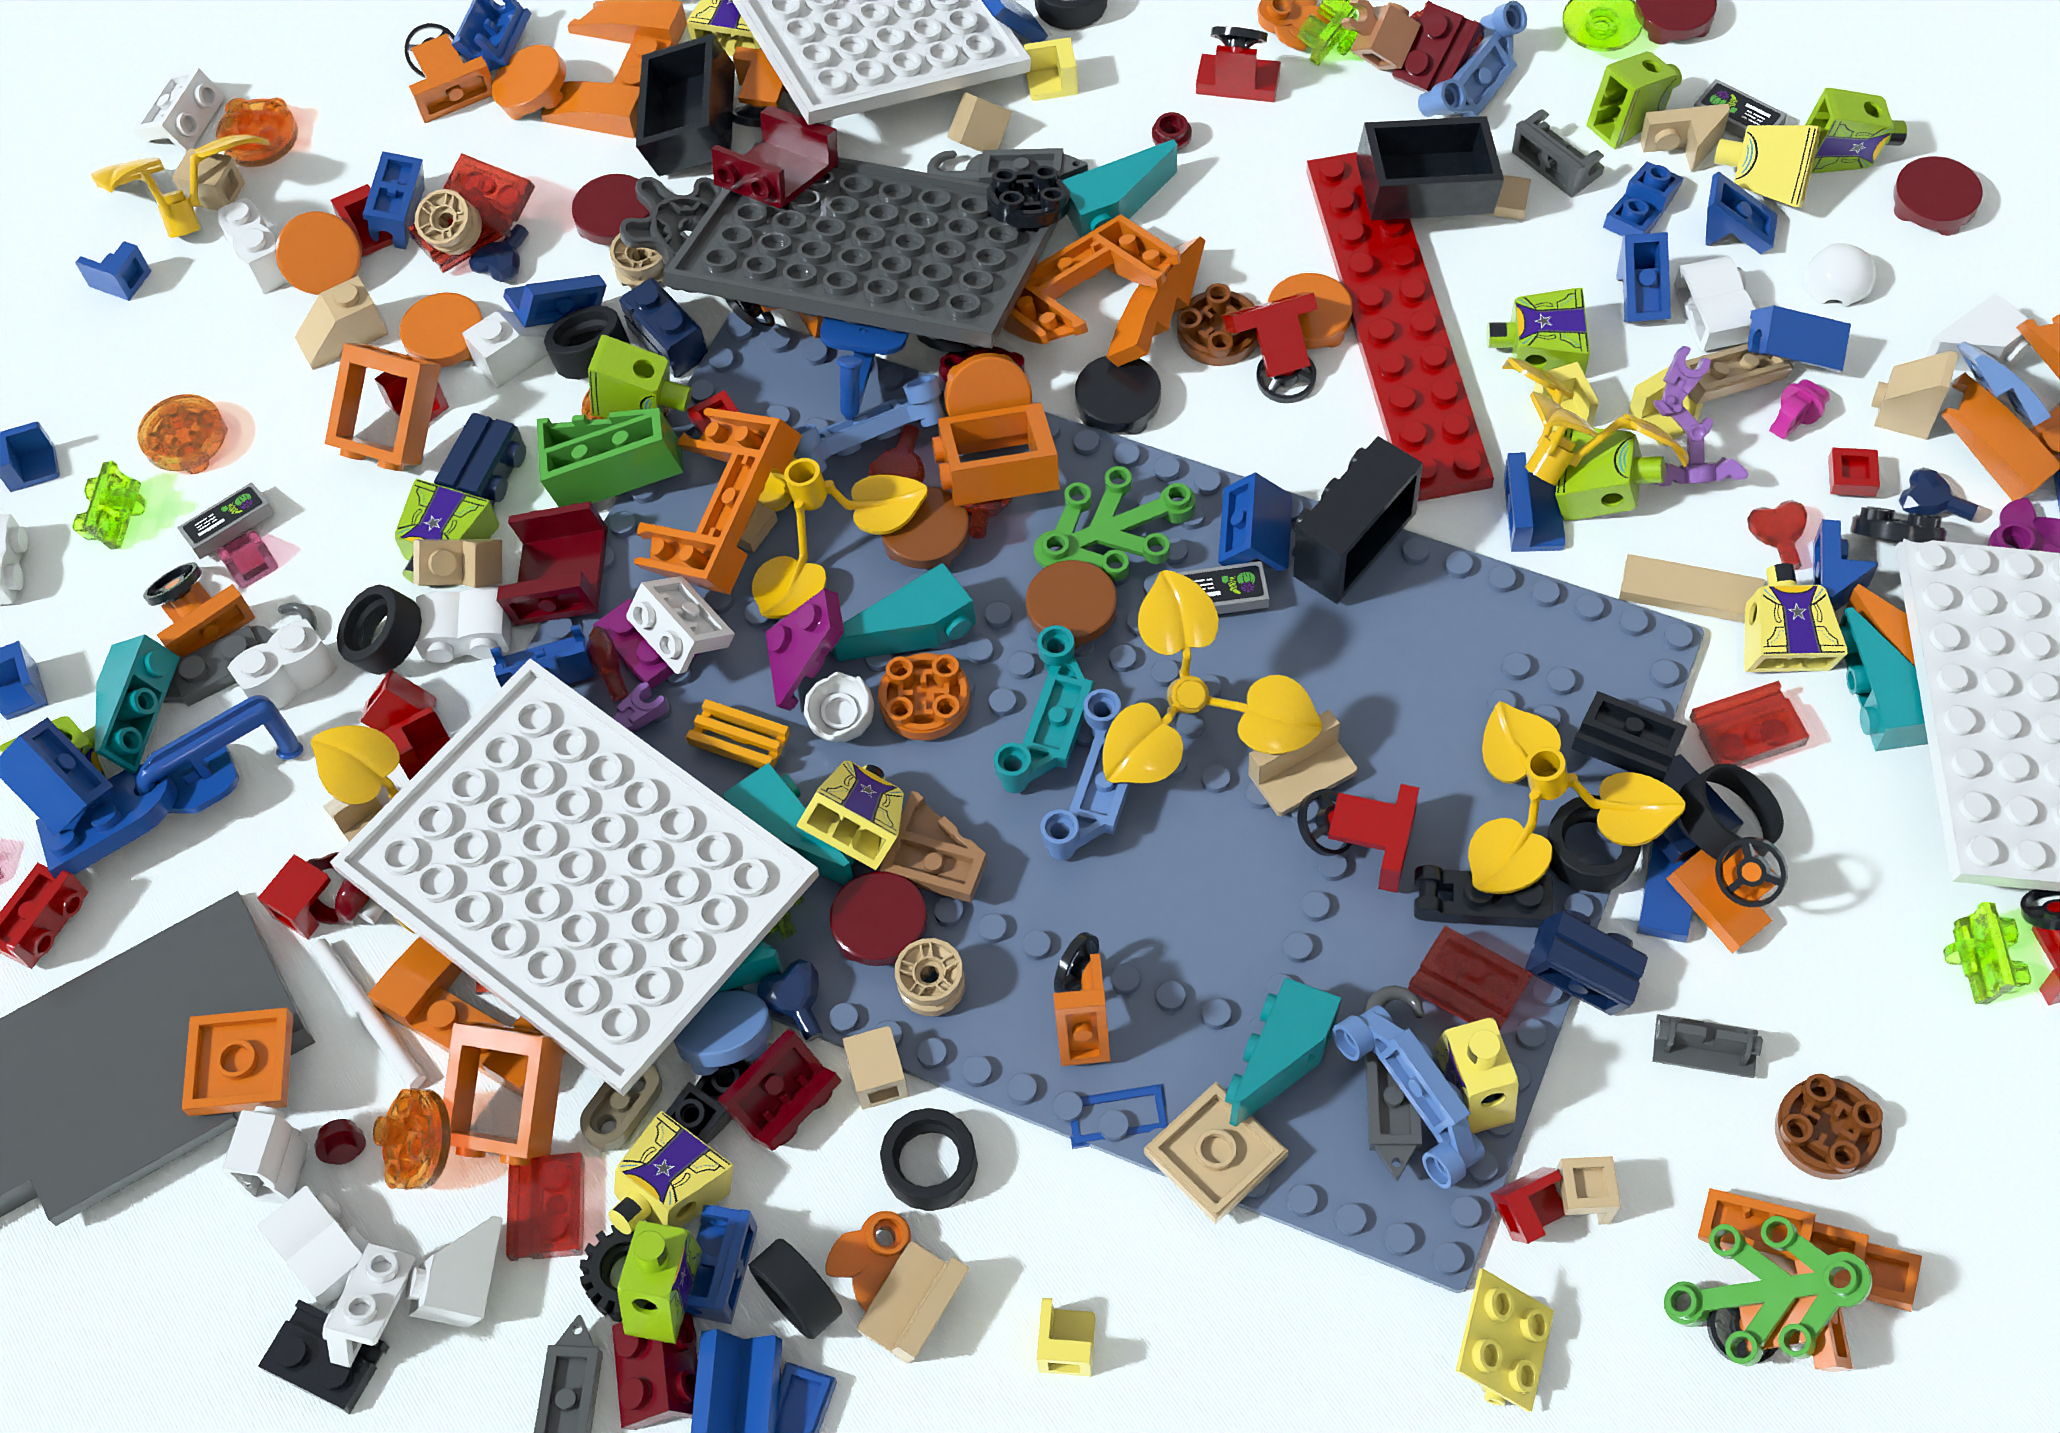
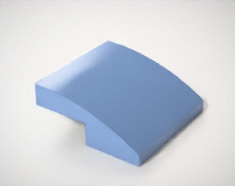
M1964 341L1957 345L1977 383L1994 397L2005 393L2014 410L2033 426L2051 417L2033 390L2011 370L1970 343Z

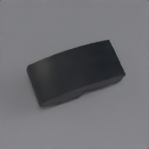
M741 1060L731 1065L719 1067L717 1071L710 1075L702 1076L695 1086L688 1082L665 1113L705 1144H708L733 1119L717 1099L750 1065Z

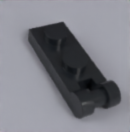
M1422 865L1414 871V884L1419 888V897L1414 900V917L1422 921L1539 928L1543 920L1553 915L1552 876L1543 875L1537 882L1523 890L1506 894H1493L1479 891L1473 887L1471 871L1443 870L1435 865ZM1439 891L1452 892V901L1440 899Z

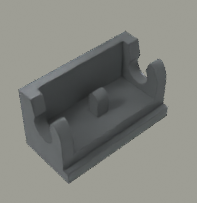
M1540 109L1524 121L1521 120L1516 124L1512 153L1572 198L1603 174L1604 165L1599 161L1604 157V154L1599 150H1595L1587 156L1582 154L1550 129V125L1544 121L1550 114L1546 110Z

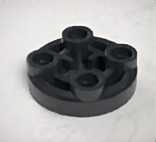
M1042 165L1034 168L1033 171L1017 172L1010 169H998L992 174V183L987 189V209L992 217L1009 226L1019 228L1045 227L1060 221L1067 215L1070 192L1065 184L1057 178V170L1051 166Z
M1106 356L1092 361L1080 372L1075 384V399L1080 419L1084 425L1096 427L1104 431L1127 432L1129 434L1142 433L1147 428L1148 421L1157 413L1161 403V382L1157 372L1150 364L1140 358L1119 367L1108 360Z
M1874 506L1861 507L1860 514L1852 516L1850 532L1854 534L1903 542V539L1916 543L1931 540L1946 541L1947 530L1941 527L1942 517L1914 513L1909 514L1908 520L1894 519L1895 510Z

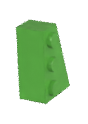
M660 408L609 412L608 418L588 420L585 414L573 415L572 422L552 423L549 418L536 419L540 482L558 507L589 501L593 504L683 473L681 447L677 445L679 439Z

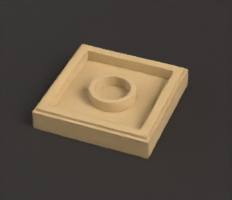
M1217 1082L1211 1085L1144 1147V1155L1215 1225L1288 1157V1150L1253 1116H1250L1237 1127L1229 1124L1232 1104L1225 1102L1227 1091Z

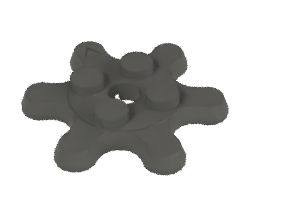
M646 176L640 178L635 186L636 197L651 215L646 218L631 217L623 220L620 225L622 242L630 248H649L657 251L662 255L665 270L689 237L684 231L692 232L723 188L714 185V179L702 177L696 180L693 185V191L690 194L677 195L670 192L656 178Z

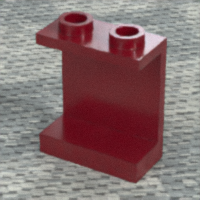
M768 106L760 112L762 141L743 155L718 145L711 148L714 185L782 209L838 165L837 129L821 123L808 125L802 116Z
M591 501L509 516L508 524L523 544L517 583L498 586L496 601L513 624L520 626L598 612L608 527Z

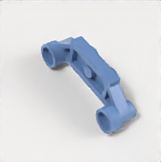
M1509 1L1496 7L1493 13L1481 18L1483 40L1452 79L1436 84L1431 91L1419 96L1418 108L1422 115L1425 117H1432L1434 115L1478 117L1517 66L1513 60V35L1524 31L1528 22L1527 13L1522 4L1517 1Z
M928 374L907 382L903 386L907 398L892 399L859 413L854 420L844 419L820 430H817L815 424L795 428L802 435L794 453L795 458L813 459L818 463L821 472H823L827 468L825 459L835 453L838 456L852 454L862 448V442L877 437L879 440L890 438L901 432L900 426L909 422L920 420L923 427L938 424V418H945L946 414L939 398L942 390L936 375Z
M1096 689L1090 692L1084 700V718L1090 726V732L1094 736V740L1069 811L1064 809L1050 811L1043 817L1040 824L1042 841L1047 847L1050 856L1056 860L1069 859L1073 856L1076 849L1103 833L1114 835L1131 786L1129 782H1108L1104 776L1102 754L1105 738L1112 721L1121 712L1120 698L1109 689Z
M1375 1005L1358 1017L1351 1015L1332 1028V1036L1336 1046L1348 1059L1357 1061L1370 1051L1378 1056L1437 1139L1438 1145L1427 1151L1422 1157L1424 1168L1435 1184L1443 1189L1450 1188L1466 1176V1170L1484 1158L1485 1149L1476 1135L1471 1133L1467 1116L1471 1113L1464 1105L1461 1092L1453 1083L1446 1080L1433 1062V1056L1428 1046L1423 1041L1417 1039L1410 1028L1404 1031L1393 1024L1389 1013L1379 1005Z

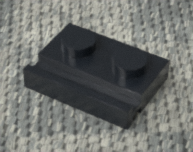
M1597 691L1582 721L1581 727L1575 735L1571 749L1628 772L1643 774L1663 783L1684 737L1687 726Z
M298 1299L295 1304L297 1309L290 1320L284 1322L258 1367L264 1372L350 1415L377 1370V1362L383 1353H387L390 1347L380 1339L373 1346L362 1343L350 1368L330 1363L327 1340L323 1339V1327L328 1313Z

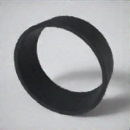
M1717 764L1682 786L1679 795L1685 801L1686 806L1680 818L1684 828L1692 840L1705 853L1716 860L1727 845L1742 837L1730 831L1714 814L1706 796V782L1722 785L1745 801L1760 823L1763 839L1774 845L1783 832L1784 819L1777 799L1757 776L1746 769L1732 764ZM1751 844L1760 856L1764 857L1768 853V850L1764 847ZM1738 845L1733 847L1726 855L1724 862L1728 860L1734 853H1736L1742 846Z

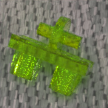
M1323 0L1317 12L1331 22L1326 24L1313 14H1310L1302 24L1297 37L1313 49L1309 60L1317 66L1323 62L1337 43L1339 44L1337 52L1340 55L1345 56L1348 52L1354 54L1350 50L1358 33L1345 29L1341 24L1343 18L1351 17L1356 20L1358 17L1357 9L1349 4L1351 0Z
M113 460L103 462L98 477L87 479L84 493L90 503L87 512L76 514L72 525L73 530L87 541L99 540L111 550L121 548L131 516L143 515L147 507V500L139 494L141 483L122 473L118 464Z
M1981 902L1977 905V910L1974 913L1953 922L1955 929L1952 932L1955 942L1943 949L1944 960L1947 964L1962 966L1964 977L1969 980L1975 1004L1988 1005L2003 994L2017 993L2031 984L2032 978L2028 964H2025L2023 961L2011 960L2008 949L2017 943L2019 936L2014 918L1999 916L1995 903Z

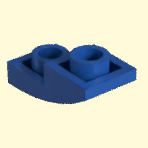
M1646 161L1629 180L1623 197L1607 213L1603 228L1622 237L1623 235L1650 233L1678 192L1684 178L1670 172L1664 166Z

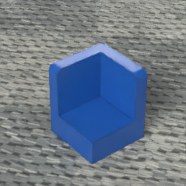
M126 241L121 243L114 254H107L101 263L82 256L75 262L89 287L130 301L152 272L138 246Z
M35 421L0 432V479L10 492L60 477L55 445L40 422Z
M18 640L0 647L1 715L6 720H10L48 705L37 663Z

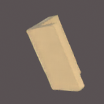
M1330 709L1318 715L1323 724L1322 731L1306 746L1282 754H1266L1255 750L1249 753L1248 775L1277 816H1284L1298 808L1301 801L1308 794L1320 789H1332L1357 774V766L1338 742L1340 723Z
M908 1243L859 1321L857 1331L900 1360L909 1363L918 1355L970 1268L954 1257L944 1262L917 1243Z

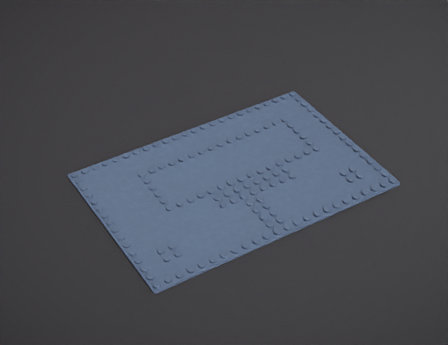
M732 312L728 315L708 348V353L704 355L686 385L692 387L688 408L725 390L740 413L780 418L793 429L808 424H815L817 430L823 429L845 419L840 411V366L837 364V359L846 355L853 356L854 351L828 347L822 342L821 338H814L812 335L775 324L768 332H761L746 324ZM756 317L759 321L766 323L765 320ZM875 356L859 413L892 399L907 398L903 386L915 378L928 375V373ZM942 390L939 398L946 417H949L944 404V391ZM671 409L666 419L678 439L683 433H686L692 439L698 440L701 436L690 421L688 412ZM1044 412L1058 454L1060 490L964 505L969 519V538L966 546L953 559V563L948 570L972 598L976 624L961 638L950 639L939 647L839 662L831 650L826 655L823 665L814 679L804 676L794 692L799 702L791 711L776 707L765 633L782 619L761 616L759 607L752 594V582L758 568L772 558L789 556L798 560L797 516L793 500L786 508L775 511L778 521L754 553L737 545L748 556L730 595L691 585L735 635L728 648L700 653L692 659L685 673H673L651 690L652 696L645 700L644 703L653 702L662 695L665 698L668 709L660 718L654 719L637 731H632L633 734L723 798L722 793L759 768L688 744L686 735L689 729H694V720L697 714H702L703 709L701 706L704 700L708 699L788 726L791 735L774 770L779 776L787 773L801 793L798 799L805 808H807L817 789L843 761H851L860 767L874 765L884 772L887 782L900 788L904 793L901 815L911 791L918 792L924 797L925 804L941 818L945 816L957 827L962 837L971 839L987 856V864L972 903L917 888L924 899L928 918L927 929L923 939L936 938L948 942L957 950L965 973V992L961 1001L951 1011L939 1016L917 1014L912 1012L903 1003L895 980V963L885 966H868L848 960L842 955L832 934L830 910L835 896L844 885L821 875L817 877L763 938L762 942L769 944L773 949H777L783 972L790 963L798 959L811 962L818 971V996L811 1010L823 1032L819 1039L845 1049L843 1038L889 1026L893 1033L904 1073L1071 1139L1070 1136L1073 1137L1071 1122L1078 1119L1080 1135L1100 1132L1105 1138L1086 1142L1090 1144L1091 1148L1168 1178L1144 1155V1147L1165 1128H1156L1146 1133L1127 1135L1130 1127L1159 1123L1154 1095L1083 1106L1080 1097L1163 1084L1166 1100L1164 1108L1167 1125H1169L1215 1082L1227 1091L1235 1073L1243 1076L1248 1065L1247 1062L1243 1061L1248 1040L1252 1032L1261 1034L1265 1022L1260 1021V1015L1269 993L1278 995L1285 977L1341 997L1337 1024L1351 1015L1358 1017L1363 1014L1368 999L1375 991L1382 987L1397 985L1408 988L1422 1002L1424 1010L1422 1018L1415 1017L1412 1007L1401 1000L1389 1002L1384 1009L1391 1016L1393 1024L1404 1031L1410 1028L1415 1037L1428 1046L1433 1056V1062L1442 1074L1443 1072L1434 1051V1046L1442 1033L1453 1027L1493 1017L1518 1078L1519 1086L1515 1122L1474 1133L1483 1144L1485 1156L1466 1170V1176L1448 1189H1443L1435 1184L1427 1174L1422 1157L1427 1151L1438 1145V1142L1422 1118L1421 1151L1414 1152L1398 1181L1393 1178L1377 1152L1369 1151L1365 1055L1357 1061L1348 1059L1340 1052L1333 1036H1331L1321 1063L1252 1115L1288 1150V1157L1236 1205L1453 1293H1462L1466 1290L1496 1208L1490 1193L1503 1187L1573 996L1526 972L1525 967L1530 952L1535 946L1534 941L1539 928L1431 922L1415 918L1414 900L1419 897V888L1414 884V871L1422 865H1435L1443 870L1471 871L1468 849L1474 833L1480 826L1498 818H1510L1519 822L1523 828L1526 826L1530 807L1529 794L1531 793L1527 776L1517 783H1503L1495 779L1488 772L1483 760L1482 743L1485 727L1494 707L1499 701L1505 702L1524 712L1538 715L1550 722L1560 735L1562 745L1560 752L1565 758L1567 773L1576 774L1578 781L1591 795L1600 796V784L1606 777L1628 771L1571 749L1575 735L1579 731L1597 691L1673 720L1704 637L1702 627L1405 529L1400 531L1342 600L1336 604L1293 577L1294 557L1292 556V551L1296 540L1294 525L1306 508L1313 509L1319 501L1289 492L1292 495L1289 567L1279 572L1262 562L1269 594V607L1218 614L1219 623L1215 640L1206 647H1190L1192 653L1190 676L1198 677L1206 684L1209 696L1247 704V692L1255 681L1269 675L1287 676L1298 682L1305 689L1318 715L1329 709L1340 723L1338 742L1357 766V774L1330 790L1396 804L1400 784L1420 787L1416 815L1398 893L1378 889L1385 851L1352 844L1344 853L1335 856H1323L1314 852L1303 840L1297 822L1298 808L1281 817L1276 815L1248 775L1249 753L1254 750L1239 738L1237 731L1238 723L1244 712L1205 705L1202 710L1196 713L1181 714L1177 712L1174 719L1167 725L1174 728L1180 734L1183 741L1182 759L1177 769L1165 779L1157 782L1131 783L1114 835L1108 833L1101 834L1076 849L1073 856L1067 860H1056L1050 856L1041 838L1040 824L1048 812L1056 809L1067 811L1070 809L1094 740V736L1090 732V726L1085 721V718L1067 768L1059 766L1053 768L1031 781L1027 788L1020 793L1007 792L1002 787L1001 780L995 774L993 757L996 750L1006 743H1023L1048 675L1044 662L1038 654L1037 639L1039 633L1033 628L1028 619L1026 593L1033 578L1044 569L1037 563L1034 557L1035 541L1041 534L1055 530L1066 506L1065 489L1072 483L1081 482L1089 486L1091 490V506L1087 511L1081 513L1074 533L1091 525L1106 490L1105 474L1114 466L1127 468L1132 477V488L1128 494L1123 496L1115 516L1160 498L1162 491L1173 483L1185 484L1195 494V513L1187 522L1176 524L1161 517L1126 532L1144 538L1152 533L1165 535L1170 542L1169 558L1161 564H1152L1142 556L1125 552L1129 558V573L1122 580L1112 581L1117 594V617L1115 621L1100 637L1082 644L1074 653L1084 678L1094 681V690L1109 689L1115 692L1121 701V711L1130 705L1144 702L1155 707L1162 719L1170 707L1167 701L1168 687L1174 680L1180 678L1179 670L1181 669L1183 654L1182 650L1173 655H1162L1150 649L1140 636L1138 613L1144 598L1161 571L1183 572L1222 566L1218 563L1223 489L1243 479V476ZM920 420L912 421L900 426L901 432L890 438L879 440L877 437L862 442V448L852 454L838 456L835 453L825 459L827 468L821 472L824 481L832 480L835 488L846 499L853 501L851 490L854 484L863 478L874 475L901 476L914 479L926 486L942 488L939 466L935 462L932 446V437L939 436L938 424L923 427ZM1028 444L962 454L959 455L960 463L1030 452ZM681 448L683 473L620 494L604 520L608 527L598 612L543 621L527 649L573 637L571 626L580 624L587 638L596 676L566 685L612 718L617 713L616 707L636 686L641 684V681L598 637L593 624L627 599L633 600L641 582L668 578L642 569L634 564L635 558H650L651 539H643L637 535L639 523H649L695 533L728 462ZM1119 478L1112 481L1114 484L1125 482V480ZM827 494L820 508L813 511L805 510L808 549L806 563L818 564L824 568L827 578L825 589L838 593L842 621L844 623L931 569L911 568L891 560L886 555L881 535L869 534L860 530L855 525L853 519L855 510H846L830 494ZM1074 495L1071 499L1080 501L1085 497L1083 495ZM1173 498L1171 500L1182 501L1183 498ZM1101 544L1085 548L1101 555L1110 550H1118ZM1155 545L1149 549L1153 552H1159L1164 548ZM1062 547L1050 548V550L1052 551H1059L1062 549ZM1256 558L1250 562H1257L1261 560ZM1113 562L1108 566L1117 569L1123 565L1119 562ZM933 653L938 655L950 654L958 660L960 668L968 679L971 702L965 719L955 730L937 739L913 740L897 734L886 724L879 707L878 688L883 675L886 673V665L895 657ZM835 672H841L853 677L859 676L870 689L875 704L872 722L860 737L844 743L827 741L814 734L804 716L805 697L816 682L828 678ZM709 730L705 732L706 735L768 755L770 752L750 744L745 745L736 742L730 737ZM1568 787L1566 792L1555 800L1542 799L1540 801L1537 824L1533 831L1534 834L1541 835L1547 839L1551 820L1558 809L1573 798L1580 797L1572 787ZM1319 796L1314 798L1308 807L1307 822L1310 832L1317 828L1316 815L1321 810ZM1584 822L1575 824L1565 834L1564 843L1573 857L1586 864L1598 866L1611 864L1617 861L1622 851V845L1607 839L1600 832L1597 823ZM1325 835L1316 839L1323 847L1332 850L1339 849L1344 843L1328 839ZM854 859L855 863L850 866L853 877L856 878L869 872L880 871L882 862L877 870ZM1549 867L1544 875L1552 876L1553 915L1561 910L1577 911L1588 916L1591 920V926L1598 928L1611 890L1596 893L1576 890L1562 882ZM1439 891V898L1443 901H1452V892ZM1088 932L1099 940L1098 953H1100L1111 1061L1061 1066L1053 993H1055V974L1069 944L1080 933ZM931 972V975L922 981L925 983L935 982L938 979L937 973ZM760 981L725 991L739 990L758 995L757 989ZM768 1009L772 1020L799 1030L794 1018L780 1016ZM1489 1095L1481 1103L1493 1102L1495 1098L1493 1095ZM1399 1162L1392 1163L1395 1167L1401 1166Z

